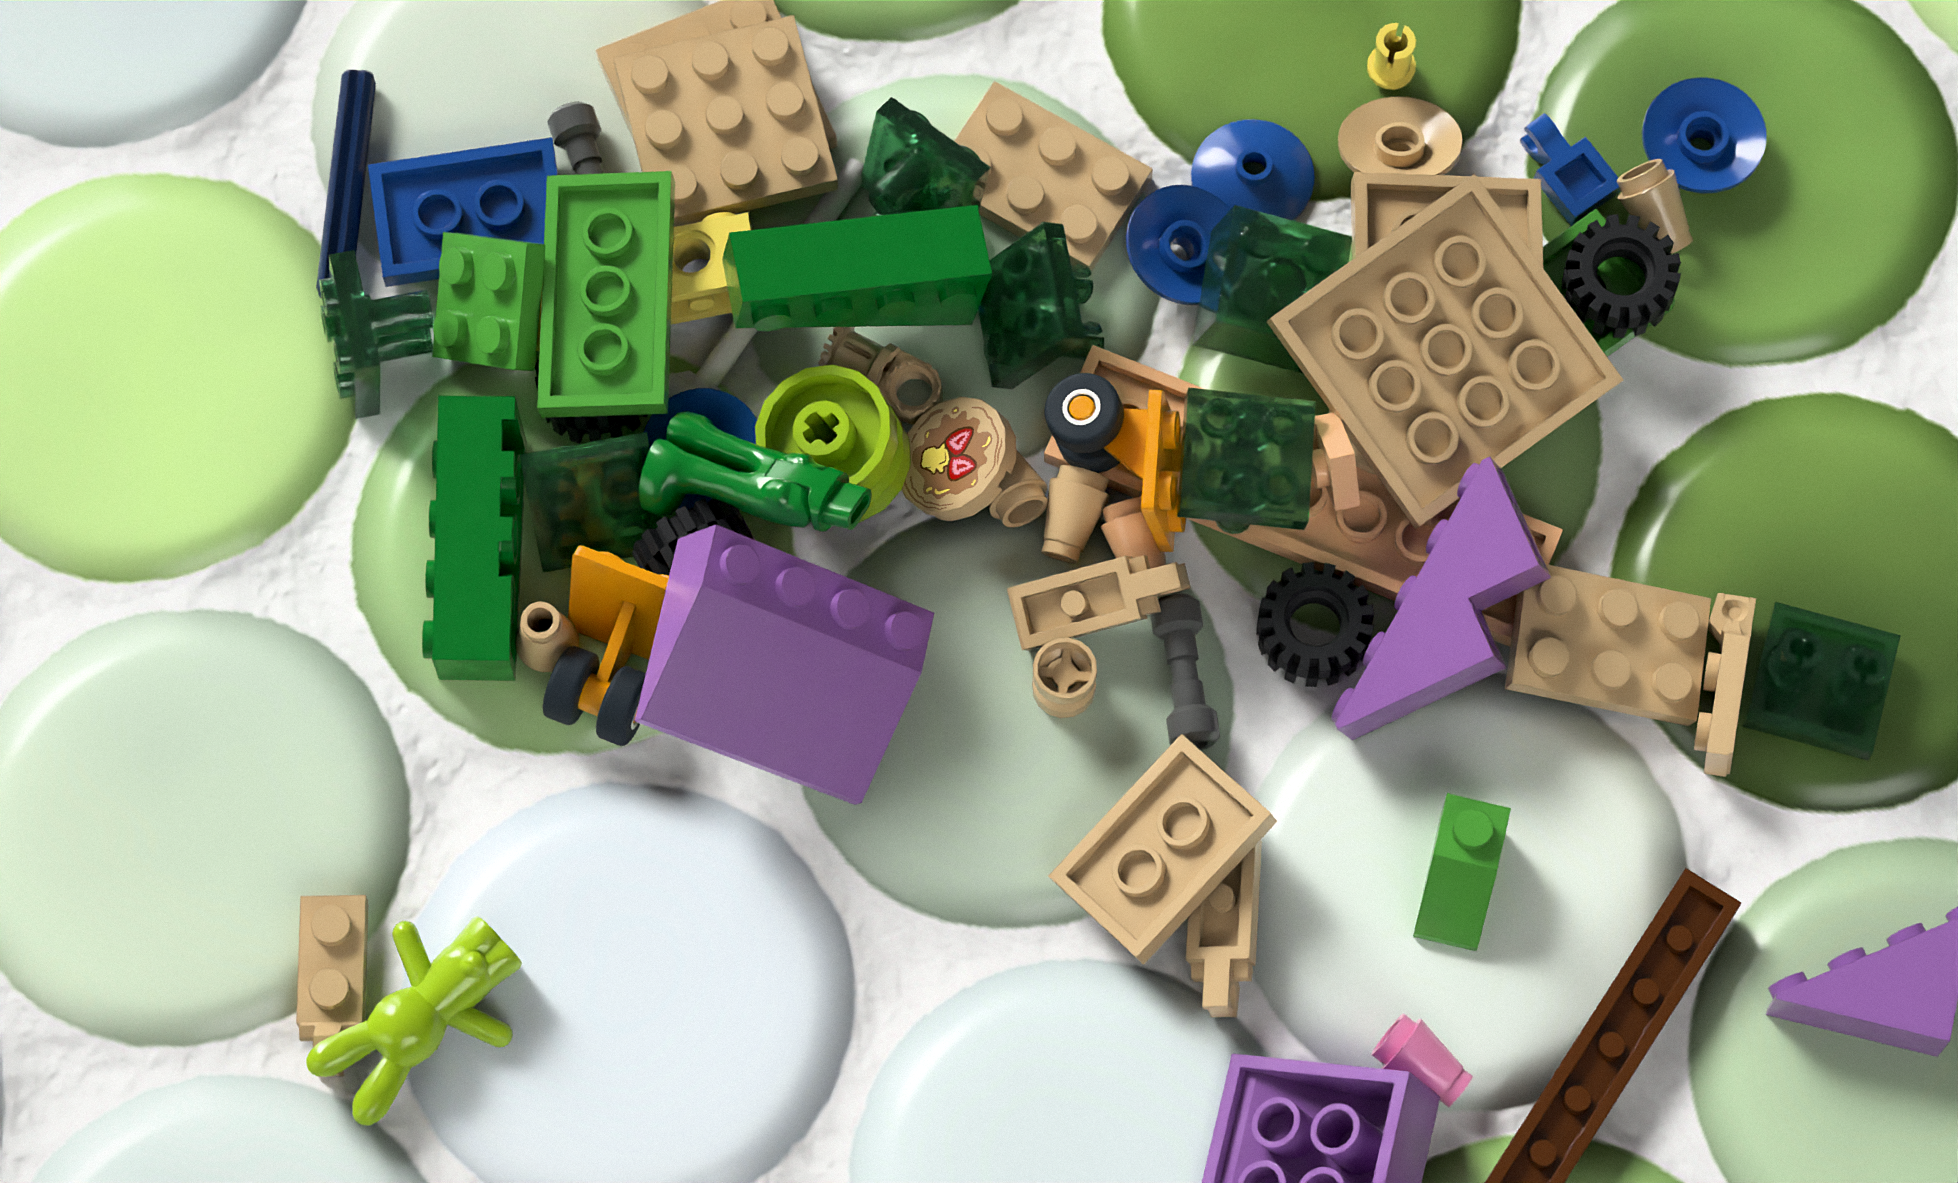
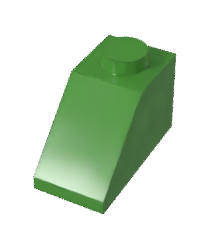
M1447 793L1439 818L1413 937L1477 952L1499 866L1511 808Z

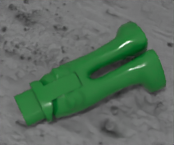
M689 411L679 412L671 418L667 427V441L663 439L654 441L643 466L639 484L641 507L646 512L656 515H672L681 505L686 494H699L724 502L760 519L785 526L805 528L812 522L814 530L821 532L827 531L832 525L853 530L869 508L872 497L871 489L849 483V475L833 467L818 464L811 455L787 454L756 445L719 430L709 418Z

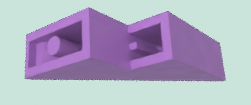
M1490 456L1483 459L1480 465L1473 463L1465 472L1457 491V496L1461 499L1449 520L1442 519L1433 529L1426 545V553L1429 556L1417 577L1411 575L1400 588L1394 605L1398 612L1386 633L1380 631L1370 642L1363 658V665L1366 666V669L1355 689H1346L1334 707L1332 721L1335 723L1337 730L1351 740H1355L1507 668L1482 610L1551 578L1503 470Z
M1958 907L1945 915L1948 922L1926 931L1922 923H1917L1894 933L1887 938L1886 941L1889 946L1869 955L1866 954L1863 947L1843 953L1827 964L1830 971L1809 980L1804 972H1799L1777 981L1768 988L1773 1000L1767 1008L1766 1015L1938 1057L1950 1042L1958 1002Z

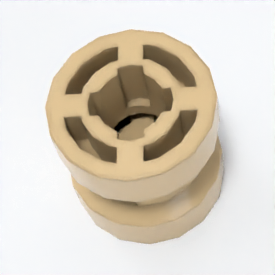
M1068 637L1056 638L1047 642L1036 653L1033 662V697L1038 706L1047 714L1058 718L1074 717L1084 712L1092 703L1096 692L1097 666L1091 649L1081 641Z

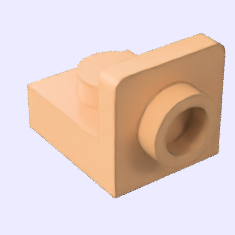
M1328 413L1284 422L1276 426L1280 471L1286 482L1312 477L1316 489L1326 487L1335 511L1360 506L1355 453L1342 421L1337 415Z

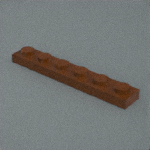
M1685 868L1484 1183L1566 1182L1742 902Z

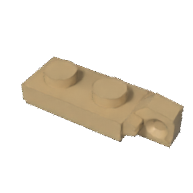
M1144 555L1135 558L1131 556L1115 558L1009 587L1007 592L1021 649L1029 651L1040 648L1045 643L1056 638L1069 637L1074 639L1147 619V615L1161 612L1158 597L1187 590L1191 586L1185 563L1178 565L1177 562L1150 569L1148 556Z
M1718 593L1709 619L1708 630L1720 644L1719 650L1721 654L1708 653L1703 690L1715 692L1712 714L1699 712L1694 750L1706 752L1704 774L1726 777L1731 771L1756 598L1753 597L1748 598Z
M1262 840L1251 849L1188 917L1186 961L1191 965V979L1194 982H1203L1202 1007L1208 1010L1210 1017H1237L1240 992L1239 981H1252V966H1256Z
M366 895L300 896L296 1023L299 1027L300 1041H313V1048L319 1042L365 1021L369 910ZM344 1070L336 1075L326 1077L344 1076Z

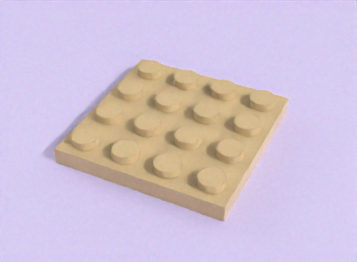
M1475 173L1267 321L1329 410L1341 419L1347 435L1415 529L1459 499L1457 496L1459 484L1465 472L1473 463L1480 465L1483 459L1490 456L1502 468L1623 381V378Z

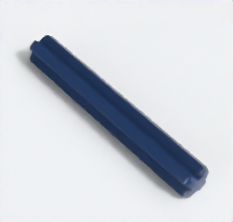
M348 69L341 75L316 284L319 297L327 301L343 302L347 301L352 295L376 90L374 75L367 70Z

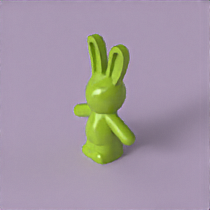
M478 916L472 918L454 941L443 949L432 962L429 960L415 924L409 921H401L393 928L392 936L411 986L385 996L376 1005L367 1021L319 1042L306 1057L307 1069L313 1075L323 1077L336 1075L375 1049L383 1056L354 1096L352 1115L357 1123L372 1125L386 1115L410 1069L429 1058L438 1049L448 1026L498 1048L505 1047L512 1041L513 1032L507 1023L473 1008L494 987L522 966L520 958L482 918Z

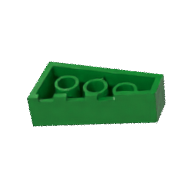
M978 205L729 232L722 257L735 328H755L758 331H774L781 328L972 325L992 276Z
M438 395L437 441L433 442L432 474L433 478H436V500H431L429 505L430 538H435L434 560H427L425 574L427 598H434L433 620H424L422 653L424 659H432L439 680L516 681L517 651L515 641L519 619L527 441L515 396Z

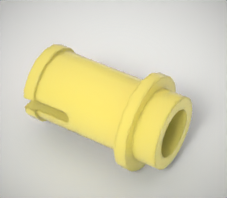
M1398 23L1387 24L1380 29L1376 37V48L1371 52L1367 63L1370 79L1376 85L1389 90L1403 88L1410 83L1416 69V62L1413 56L1416 46L1414 32L1404 25L1402 36H1397Z

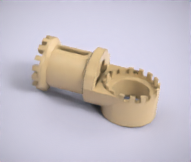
M835 327L833 335L830 334L828 337L832 344L825 343L823 346L827 351L824 350L821 353V359L818 361L819 366L834 364L859 371L878 386L888 404L902 422L915 424L921 415L940 402H943L942 383L937 370H934L929 363L902 351L892 343L884 347L855 332V327ZM910 379H920L926 381L933 391L931 397L924 404L908 406L903 404L897 397L899 387Z

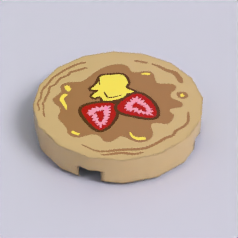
M958 397L940 402L921 415L907 433L910 439L911 465L903 484L902 492L907 500L925 514L934 515L940 520L955 521L975 515L996 499L1003 490L999 484L1003 480L1006 471L1011 474L1015 465L1016 436L1009 421L982 399Z

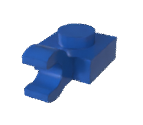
M1545 113L1525 126L1524 130L1527 134L1520 139V143L1535 161L1543 164L1536 171L1534 179H1541V189L1571 226L1620 193L1621 190L1617 184L1619 177L1586 137L1570 146L1555 123Z

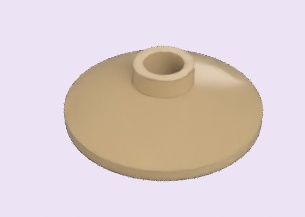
M1388 97L1363 104L1345 118L1338 134V149L1342 160L1353 172L1445 175L1455 166L1460 158L1462 133L1454 118L1435 104L1410 97Z

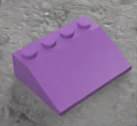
M719 525L710 526L681 537L677 541L635 722L848 803L860 804L865 797L921 675L934 612Z
M1232 1053L1202 1183H1422L1440 1096L1409 1071Z

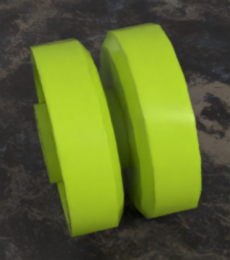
M834 364L805 368L783 380L764 401L755 425L756 445L787 454L811 455L816 463L847 473L849 475V483L871 489L872 497L869 508L859 523L883 511L902 490L911 465L910 439L898 416L888 404L878 386L859 371Z

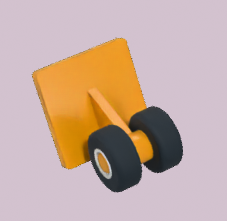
M1079 373L1061 380L1054 386L1047 397L1045 420L1062 456L1071 466L1084 468L1096 473L1108 471L1121 463L1143 481L1141 512L1159 551L1173 552L1175 532H1184L1186 526V498L1184 494H1178L1179 472H1188L1190 467V439L1188 434H1181L1179 411H1171L1163 390H1149L1148 409H1124L1116 389L1101 376L1091 373Z
M582 545L577 547L572 556L568 618L573 622L578 633L608 645L601 664L597 654L577 646H570L562 653L550 676L543 699V713L547 718L565 725H573L585 711L598 716L596 733L599 738L619 746H625L632 740L640 726V723L635 722V717L646 673L625 666L631 653L648 660L650 658L669 575H658L624 562L620 557L609 552H598Z

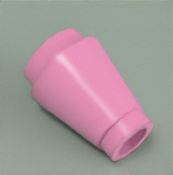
M1404 1013L1387 1030L1371 1053L1373 1057L1383 1064L1380 1069L1409 1071L1439 1095L1440 1101L1447 1107H1450L1456 1101L1473 1077L1463 1069L1461 1063L1421 1018L1414 1022Z

